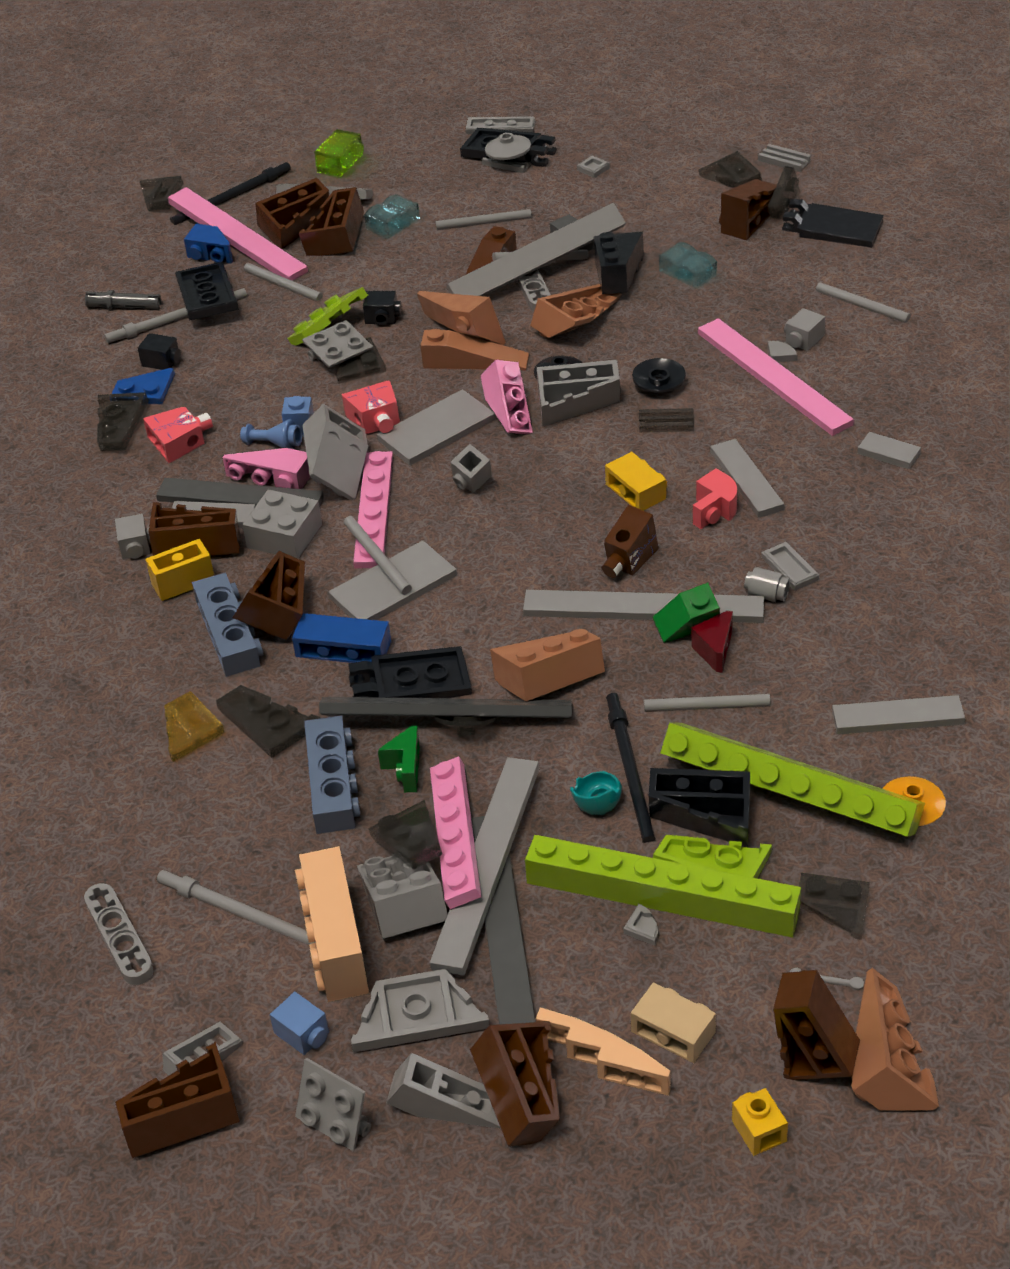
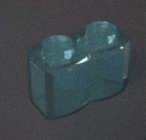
M398 194L391 195L382 204L374 205L365 212L366 229L385 238H390L420 219L419 205Z
M678 242L659 255V271L698 289L716 276L717 261L708 253L698 252L693 246L685 242Z

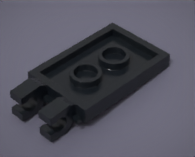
M477 128L460 148L461 157L490 158L485 153V146L503 133H512L513 135H521L528 138L531 142V148L521 157L501 161L522 163L530 161L534 166H546L548 158H539L537 154L553 156L556 152V147L549 148L546 144L553 145L556 139L553 136L541 135V133Z
M791 199L789 208L792 209L790 212L785 211L783 215V221L785 222L782 226V231L799 233L801 238L872 248L882 225L884 215L815 203L807 204L804 199Z
M461 646L371 656V662L360 661L348 664L349 683L353 691L352 697L454 698L472 694V687Z

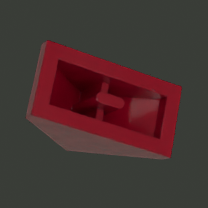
M725 611L691 627V647L719 673H723L733 632V611Z

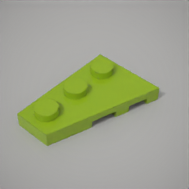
M361 287L341 297H338L337 294L330 297L324 302L326 307L323 309L320 307L309 315L311 319L308 322L305 320L293 328L295 332L287 339L295 346L304 343L302 339L323 330L331 324L330 320L351 309L350 304L362 301L368 294Z
M666 835L654 852L653 858L758 878L772 852V845L760 844L759 849L742 847V842L729 841V845L710 844L707 838Z

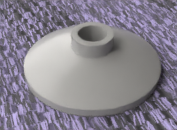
M503 133L485 146V153L488 157L495 160L515 159L523 156L530 150L531 142L528 138L521 135Z

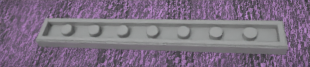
M609 204L448 283L446 288L450 294L485 296L594 242V236H599L604 232H614L624 227L626 222L615 204Z
M526 590L523 616L653 620L652 617L678 594ZM714 595L720 607V614L725 611H733V622L763 623L764 596Z
M507 757L475 841L481 898L449 910L430 960L431 970L446 969L452 974L465 975L540 769L538 761Z

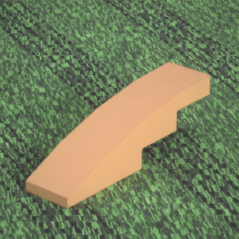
M540 1007L536 1016V1022L550 1021L551 1031L547 1034L548 1040L565 1044L567 1047V1058L597 1065L599 1079L669 1096L671 1090L670 1070L644 1051L604 1029L575 1017Z

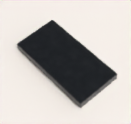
M223 262L175 272L189 321L239 310Z

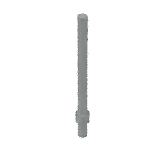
M244 288L233 291L236 300L247 297ZM182 308L136 324L131 322L122 325L121 329L106 333L104 337L107 344L126 337L130 339L136 337L138 333L186 318L188 314L186 308Z
M161 870L157 876V882L177 890V893L186 898L192 896L307 945L311 944L308 941L305 929L205 888L199 884L198 880L188 876L182 878L165 870Z

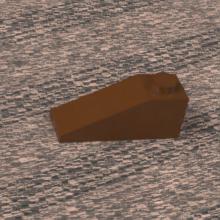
M493 226L482 238L466 274L493 262V252H513L517 250L516 232L504 227Z

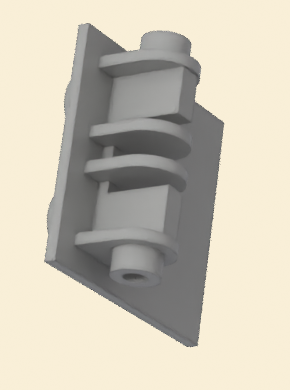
M347 320L302 339L311 349L307 352L311 361L315 359L318 361L322 360L329 368L373 349V346Z
M305 1058L295 1117L300 1119L305 1125L312 1126L327 1135L335 1143L342 1144L352 1151L356 1148L358 1134L365 1137L371 1129V1124L367 1122V1117L362 1115L365 1091L314 1061Z

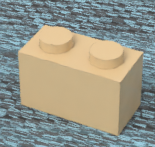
M653 982L631 1011V1032L694 1063L716 1033V1013L701 1003H694L680 996L671 988H664Z

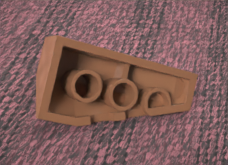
M600 284L538 298L530 326L546 338L565 334L593 321L617 302L622 294H602Z
M419 291L417 293L423 312L430 319L458 333L500 345L506 343L490 297Z
M440 329L424 330L421 342L423 368L486 370L495 360L519 362L520 370L527 369L528 352L455 331Z
M871 968L866 974L856 1029L860 1043L852 1075V1089L860 1100L868 1101L879 1111L934 1110L939 1107L934 1078L930 1069L924 1068L920 1071L914 1054L923 1051L919 1041L914 1040L910 1032L904 1027L911 1021L898 988L875 969Z

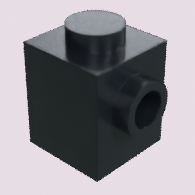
M366 291L368 296L364 298L363 302L365 324H395L396 317L402 314L401 301H397L396 291Z
M149 333L138 346L142 367L163 370L172 368L181 359V350L178 347L176 337Z

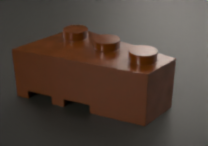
M754 179L722 192L721 214L719 217L721 233L747 241L781 205L782 186Z
M356 187L333 190L321 205L320 214L317 217L312 216L309 220L311 225L307 230L302 229L299 232L306 256H324L353 251L364 213Z
M153 502L148 530L153 556L197 539L201 540L210 556H228L240 552L241 536L236 509L202 506L201 511L187 510L186 505L177 504L176 509L162 508L161 503Z
M278 551L262 575H260L253 587L248 591L232 618L261 629L269 635L287 640L303 615L305 561Z
M802 970L782 973L773 1011L777 1037L781 1040L780 1056L781 1060H784V1078L802 1080L852 1077L860 1039L818 971Z
M550 1021L489 1025L470 1049L508 1147L529 1145L542 1141L560 1120L556 1079H552L550 1063L554 1060L553 1050L548 1047L547 1034L551 1031Z

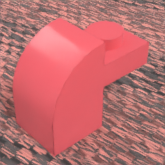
M717 468L696 481V501L698 502L693 504V525L703 529L708 524H715L720 516L730 521L737 512V484L729 475Z

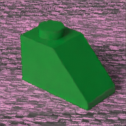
M705 583L679 593L652 618L663 643L691 635V627L719 615L720 607L709 583Z

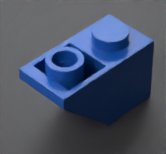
M195 224L184 238L188 258L195 260L212 259L218 263L222 262L226 257L227 263L231 264L233 262L230 243L218 226Z

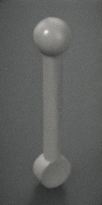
M792 968L790 972L802 971L800 968ZM820 975L825 983L849 986L853 990H861L864 986V981L860 977H853L851 980Z

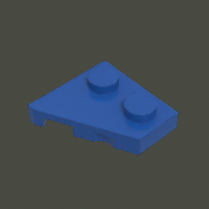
M174 368L118 380L110 396L113 403L162 405L175 375Z

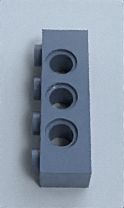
M226 572L192 582L197 605L225 676L261 667L259 656H263V650L259 638L253 639L255 636L254 627L232 618L242 601H237L240 599L236 583L229 582Z
M342 716L306 720L304 723L312 811L316 833L355 829L354 817H361L358 797L352 798V793H358L355 773H349V770L355 769L353 750L347 751V747L353 746L350 727L344 728Z

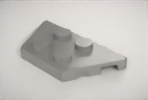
M446 969L389 978L375 982L370 994L371 1000L365 1006L361 1015L362 1023L357 1034H353L351 1043L354 1053L478 1031L488 1028L489 1018L485 1012L481 1013L472 1003L471 996L463 988L456 985L455 979Z

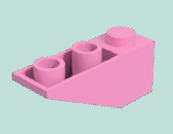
M495 360L481 375L485 400L508 433H533L519 362Z
M280 448L227 454L222 457L226 476L233 480H240L244 474L253 473L251 475L253 482L259 486H264L273 474L275 487L302 489L310 478L307 453L304 451Z

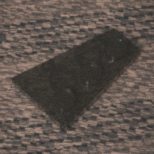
M146 392L98 395L99 408L97 414L99 416V424H97V444L100 451L126 450L149 402Z
M242 685L216 700L218 710L271 758L306 737L304 721L321 719L313 714L309 717L301 714L296 707L289 704L284 707L274 703L271 697Z
M425 800L396 815L385 816L378 821V824L368 828L371 837L376 843L413 870L443 855Z

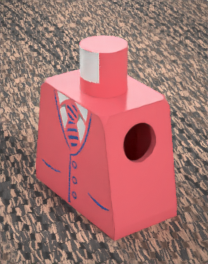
M389 380L342 394L346 417L365 429L366 434L377 431L388 433L393 429L394 425L400 422L397 401Z
M179 407L143 418L148 439L168 463L205 444L202 432L213 427L208 413L193 417L186 407Z

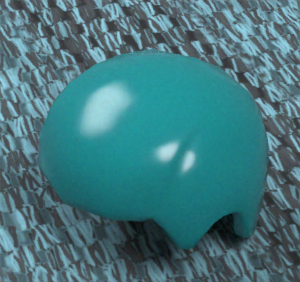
M599 771L592 772L583 778L578 777L575 788L570 787V791L581 811L591 815H604L618 804L622 794V785L615 775Z

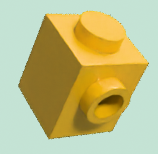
M766 1088L755 1093H745L732 1102V1122L753 1156L787 1142L788 1122Z

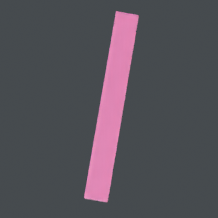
M186 187L168 196L170 205L199 224L218 226L230 245L271 272L292 281L308 272L305 264Z
M719 318L698 328V335L833 436L854 425L852 417Z

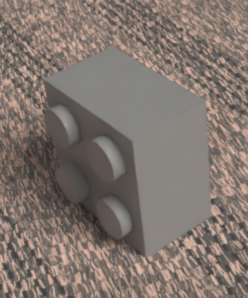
M268 489L242 524L247 548L275 555L278 551L299 558L322 525L319 501Z

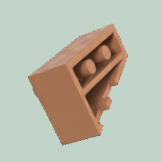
M576 629L569 633L490 649L495 680L500 686L524 701L532 700L605 672L601 638L585 629Z

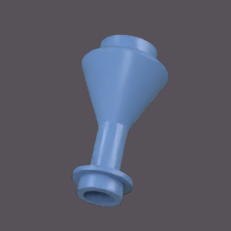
M291 419L268 430H255L252 424H247L246 427H242L240 438L248 446L252 444L253 440H268L281 448L294 449L295 446H300L302 442V429L300 425H296Z

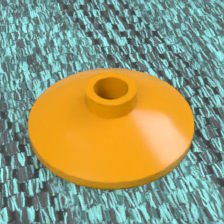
M912 776L900 777L890 781L882 788L925 803L919 826L936 821L941 817L946 807L945 796L940 788L923 778Z

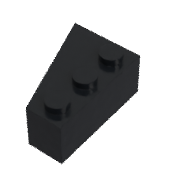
M650 768L648 797L649 815L651 818L727 842L739 841L742 842V846L748 847L750 772Z

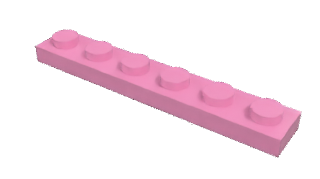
M392 451L366 453L358 515L359 525L383 553L385 552L393 464ZM356 539L354 569L372 568L378 565Z
M459 756L430 768L444 901L450 909L481 898L465 767Z

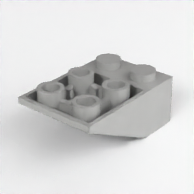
M323 403L302 425L309 474L316 483L326 485L340 497L344 496L349 500H353L356 498L368 449L365 429Z
M404 848L399 850L396 855L385 858L380 856L367 859L364 864L357 865L372 913L383 939L446 920L448 914L441 883L421 848Z

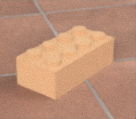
M340 846L299 854L301 869H296L295 873L299 890L306 889L299 892L303 915H311L304 918L308 941L311 943L309 944L318 992L326 991L328 1002L368 994L369 989Z

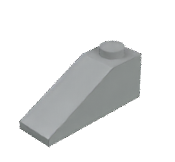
M411 1053L395 1071L386 1101L387 1104L417 1117L501 1129L484 1084L414 1053Z

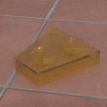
M191 691L164 705L169 740L168 749L173 762L225 733L223 724Z

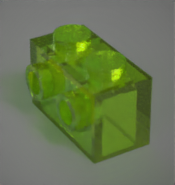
M336 129L314 152L317 172L342 177L363 155L364 146L361 134Z

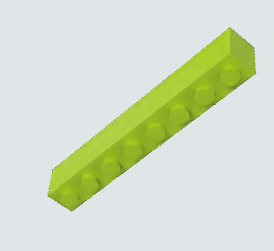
M669 722L660 754L708 770L750 772V784L907 837L915 835L925 806L924 802L684 723Z
M534 835L525 858L527 884L635 906L640 904L649 909L793 938L800 913L801 887L540 835Z

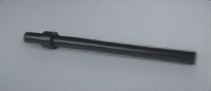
M285 162L275 168L269 167L263 170L262 174L207 201L215 206L220 205L265 182L270 183L276 180L278 176L290 171L291 166L288 162ZM181 212L171 217L170 221L177 225L190 219V217Z
M610 693L606 697L610 711L608 720L610 728L615 731L642 842L655 841V835L627 731L629 724L627 714L621 707L618 694Z

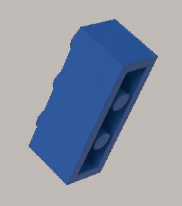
M303 613L296 626L292 641L295 657L348 663L371 662V656L387 654L391 643L389 621Z

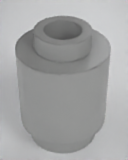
M755 567L753 572L748 571L744 588L748 589V596H764V600L776 603L777 600L785 601L790 588V578L784 577L783 573Z

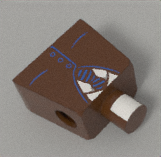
M628 504L605 538L604 546L607 560L601 567L604 574L610 578H615L620 571H623L633 576L659 549L653 514Z

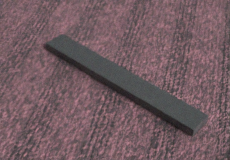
M322 697L319 702V714L572 717V701Z
M485 816L471 818L474 844ZM508 854L485 918L499 1024L535 1022L510 855Z

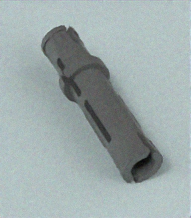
M108 290L107 292L87 291L85 295L86 307H103L108 310H113L114 308L159 310L160 306L158 305L162 303L160 294L115 293L114 290Z

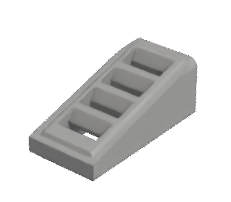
M218 1022L163 1053V1071L169 1076L177 1071L176 1065L185 1059L189 1063L194 1061L190 1058L192 1054L199 1058L207 1053L201 1047L214 1043L212 1038L217 1036V1034H220L227 1040L225 1041L220 1038L224 1043L220 1046L216 1044L221 1061L242 1046V1040L223 1023Z

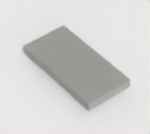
M462 389L394 425L390 432L377 434V438L381 444L411 466L496 420V417L492 410Z
M422 540L389 558L391 563L412 586L408 594H402L380 566L376 565L328 591V595L350 618L378 620L456 577L457 569Z

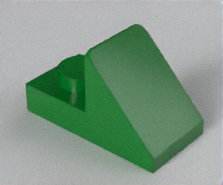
M410 726L378 750L380 769H396L397 782L403 783L404 793L417 792L420 754L418 726Z

